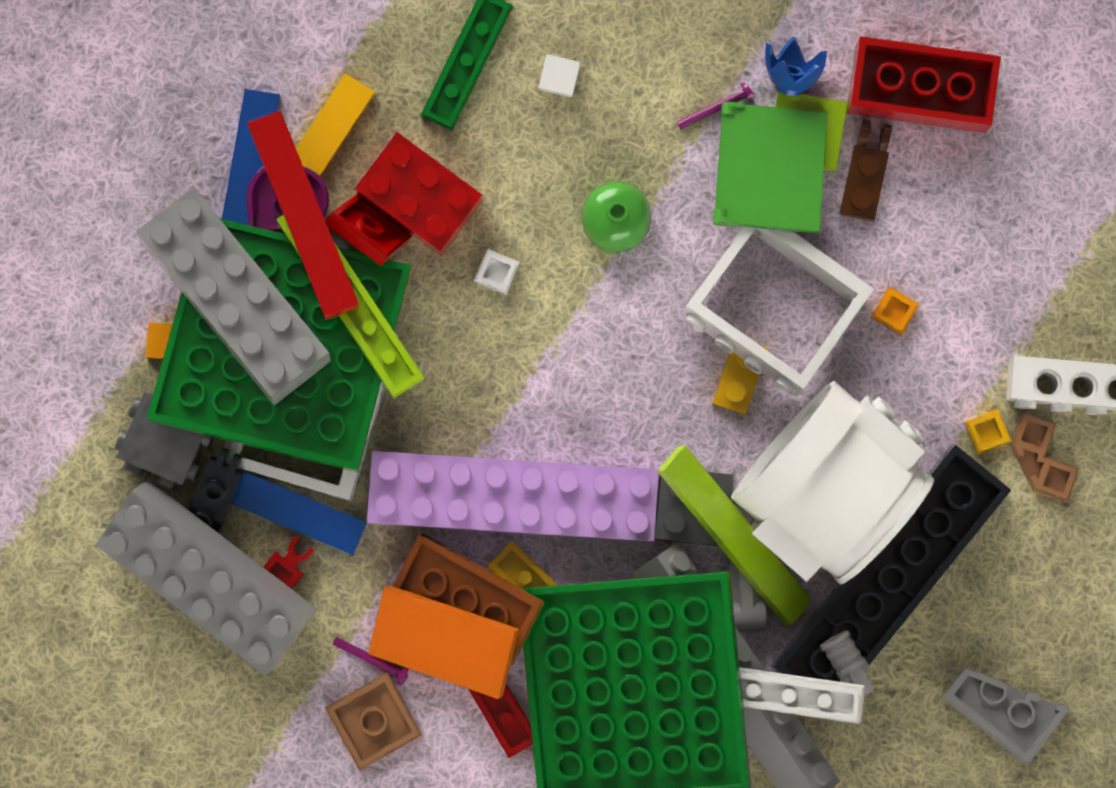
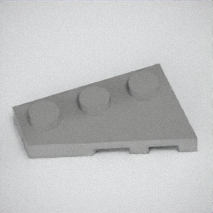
M968 668L960 671L941 696L1024 765L1031 762L1071 709L1041 699L1040 696L1030 692L1020 691L1006 685L1004 682Z

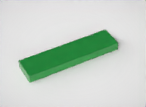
M476 0L420 115L422 118L453 131L513 8L512 4L503 0Z

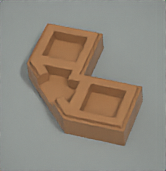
M1021 412L1010 446L1032 490L1068 502L1079 468L1046 457L1056 423Z

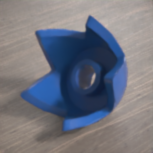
M792 37L786 43L777 57L773 53L772 45L766 43V69L777 91L789 96H798L803 91L810 89L818 81L825 67L827 51H821L806 63L795 37Z

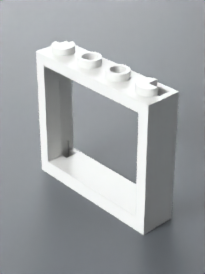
M743 227L686 305L681 315L694 326L693 329L700 333L704 331L713 337L715 344L720 349L730 354L734 352L744 359V364L748 369L756 374L763 373L772 379L773 385L779 391L783 389L790 395L793 394L797 397L811 380L874 288L793 231ZM752 233L851 303L801 374L702 304Z
M381 382L359 470L354 472L343 469L339 486L243 457L238 468L352 501L386 388L385 385ZM226 440L224 448L229 449L226 463H231L235 453L242 456L245 445Z

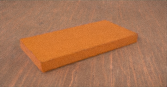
M387 585L383 588L368 654L499 699L503 697L519 629Z

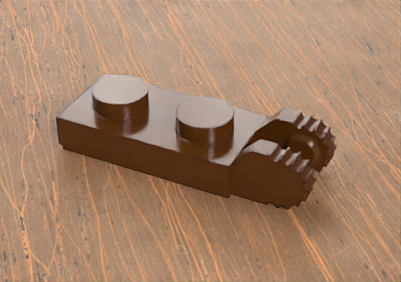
M863 119L857 145L853 147L839 215L874 222L889 156L887 149L890 142L892 125L884 124L880 131L878 150L865 147L871 131V121Z

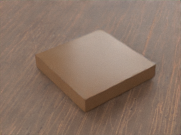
M388 672L325 707L359 771L422 735Z

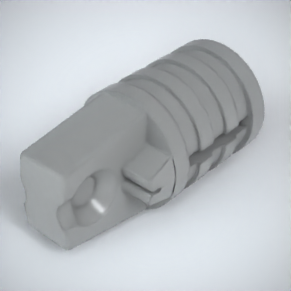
M844 630L823 642L820 648L822 651H825L827 658L831 661V665L837 671L836 674L840 681L865 685V696L874 690L865 675V672L871 668L865 657L861 656L860 650L855 646L854 640L850 637V632Z

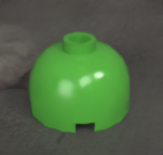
M617 181L603 184L592 191L583 205L581 216L584 233L590 241L603 251L614 253L629 251L640 244L649 232L652 218L649 202L643 193L630 184Z

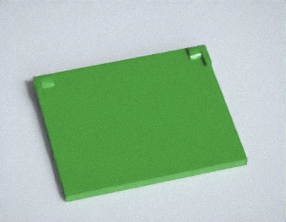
M737 102L722 103L713 224L726 227L739 226L819 234L828 112L744 105V103Z

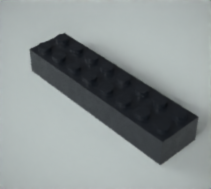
M956 444L949 447L929 471V474L934 478V483L908 522L863 570L846 583H838L770 667L777 673L841 682L836 674L837 671L831 665V661L827 658L825 651H822L820 645L844 630L850 632V637L854 640L855 646L860 650L861 656H864L870 665L1006 498L1011 489Z

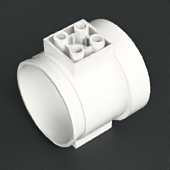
M835 381L829 383L816 394L777 435L744 475L732 493L731 499L755 519L752 522V534L806 582L821 567L823 570L831 573L839 584H844L863 570L903 528L929 493L934 483V478L929 473L922 471L916 463L925 453V450L921 443L923 441L922 434L906 420L902 424L895 420V410L879 396L873 400L867 395L859 403Z

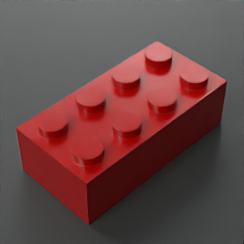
M860 36L855 45L846 114L986 133L993 122L1001 56Z

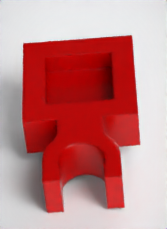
M295 536L290 542L288 553L285 557L275 551L263 566V568L291 589L295 587L304 575L296 567L300 562L308 560L315 552L310 547L304 555H297L295 546L301 540L298 536Z

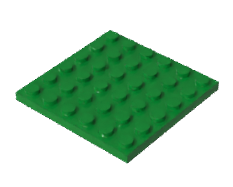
M219 218L327 349L331 362L276 405H273L181 292L147 414V420L358 472L382 382L340 317L336 316L325 320L302 260L285 234ZM338 247L395 333L411 265L388 260L380 266L364 253Z
M730 571L521 588L545 602L523 645L537 788H751Z

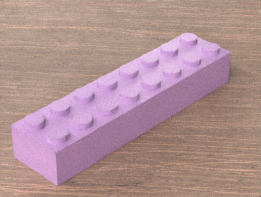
M372 451L367 523L653 543L655 538L659 473L654 469Z

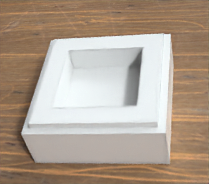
M546 54L538 90L572 98L581 62Z
M487 249L474 282L507 295L520 262Z

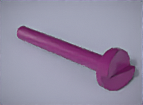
M743 82L741 83L743 90L677 121V124L681 130L720 111L724 102H739L747 98L749 103H751L755 95L749 88V85Z
M338 637L334 639L332 645L398 677L396 684L403 685L407 680L409 668L403 667L400 669L378 657L369 655L368 652Z

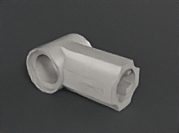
M733 562L728 563L735 626L739 632L766 631L765 601Z

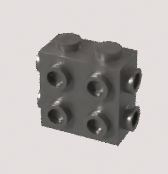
M144 392L142 399L137 397L132 404L129 417L133 419L128 431L122 430L117 439L115 450L119 452L116 458L125 461L123 469L143 476L144 471L147 470L158 475L155 482L173 490L176 489L178 484L187 487L189 481L195 482L200 473L202 462L198 460L203 448L209 449L215 437L148 421L147 414L153 395Z

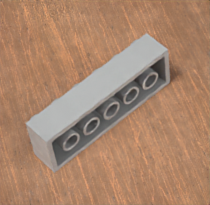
M194 187L136 231L141 243L273 405H276L331 362L327 349Z
M146 480L131 491L96 543L98 548L266 676L281 662L318 610L149 480Z

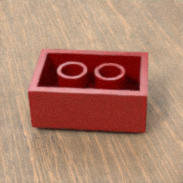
M396 132L354 188L356 194L441 257L483 202V194L398 132Z

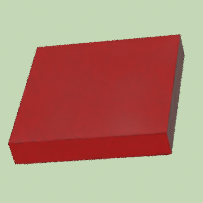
M358 194L330 213L325 221L330 229L380 266L404 248L412 237L411 233Z

